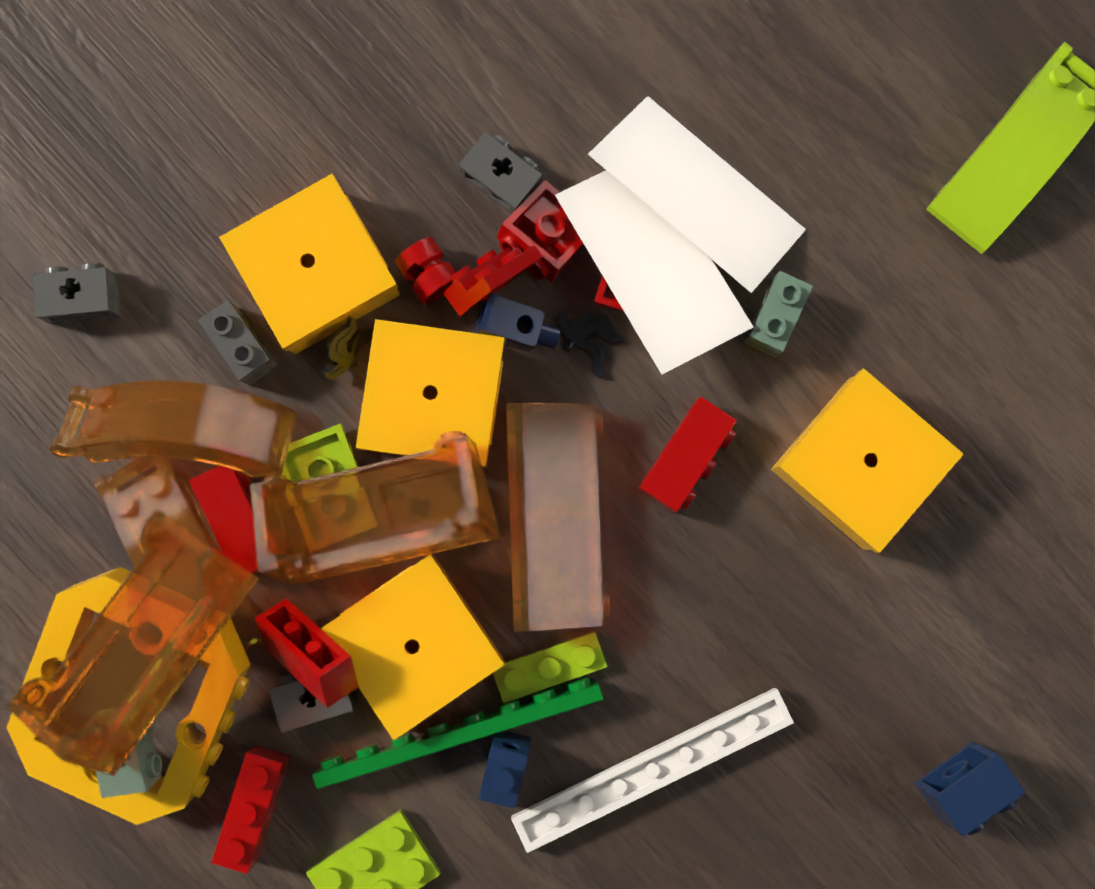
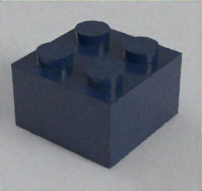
M971 742L914 783L937 818L962 837L980 832L987 825L986 821L996 813H1004L1012 809L1018 802L1017 798L1026 793L1000 755L975 742Z

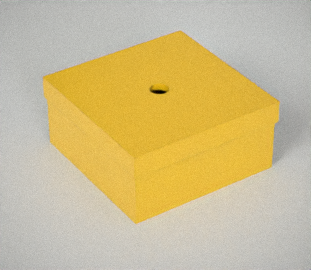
M333 174L328 175L219 237L281 347L295 355L331 335L335 330L346 324L348 316L357 320L400 296L397 290L398 286L388 270L387 263L347 194L343 193Z
M375 319L356 448L372 452L487 468L503 368L502 359L505 338Z
M863 368L846 381L771 470L863 550H872L874 553H880L963 456V453Z
M432 554L414 566L411 565L321 628L351 655L358 688L393 740L505 664L502 655L437 558Z

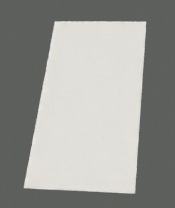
M648 96L588 153L591 158L751 293L806 230Z
M607 170L555 195L661 374L753 328V325L712 259Z

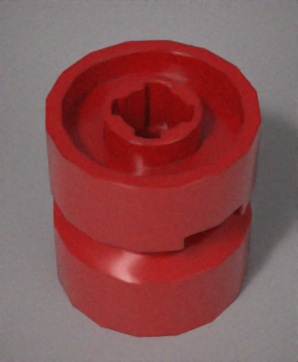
M427 237L414 243L404 250L394 262L406 280L414 281L411 288L423 305L431 304L445 296L443 292L453 284L450 277L456 273L450 262L442 261L444 253L433 237Z

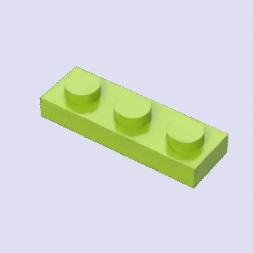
M594 631L507 661L502 667L494 671L493 674L502 701L506 703L606 668L607 665Z

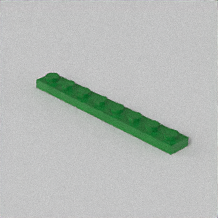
M589 678L580 679L569 683V690L555 694L554 689L541 691L533 695L534 701L521 705L519 700L509 701L497 706L499 712L486 716L483 711L474 712L462 717L464 723L449 727L448 722H442L428 727V734L414 738L413 733H407L395 740L392 739L393 745L381 749L378 748V744L365 746L356 750L357 756L343 760L342 755L327 758L320 762L322 767L312 774L316 789L603 700L597 681L590 683Z

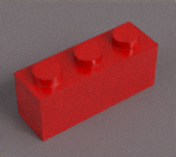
M703 397L697 398L641 482L638 490L673 513L677 512L680 507L686 510L697 494L692 488L701 477L706 480L717 464L712 459L719 447L725 450L737 432L732 427L737 420Z
M227 461L189 480L235 580L245 579L283 560L280 554L284 550L282 542L275 531L270 532L264 520L268 518L267 510L259 498L254 499L249 486L253 485V482L243 465L239 467L238 463Z
M287 598L255 618L264 648L327 709L359 687L351 655Z
M258 745L246 752L212 858V864L248 874L257 864L288 767L290 755Z

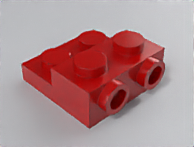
M544 180L502 223L496 239L500 241L499 246L502 251L508 247L511 250L519 247L521 252H524L535 245L543 257L532 265L528 271L534 278L538 280L545 278L552 283L572 262L576 253L584 246V243L555 196L560 192Z
M535 245L524 252H521L519 247L514 250L508 247L498 254L492 249L476 261L478 267L471 270L467 265L450 277L453 284L443 293L458 315L461 316L483 302L489 294H495L510 284L543 256Z

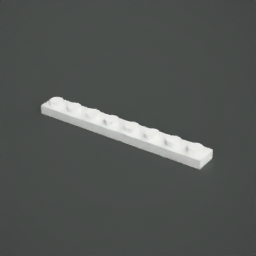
M773 688L512 815L511 820L528 853L794 722L778 689Z

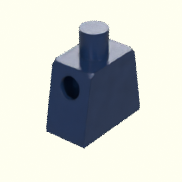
M489 294L481 304L473 333L504 337V346L529 352L536 347V344L555 349L560 335V328L544 324L545 312ZM517 322L524 325L526 329L525 334L517 329Z
M505 730L494 734L478 797L479 800L510 808L516 807L528 759L531 737ZM504 745L515 747L517 750L506 748Z

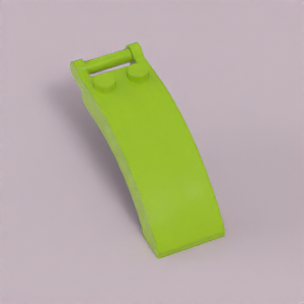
M1066 42L1055 51L1044 67L1034 76L1002 119L940 190L926 209L980 254H983L1034 198L1095 121V70L1072 53L1073 48Z

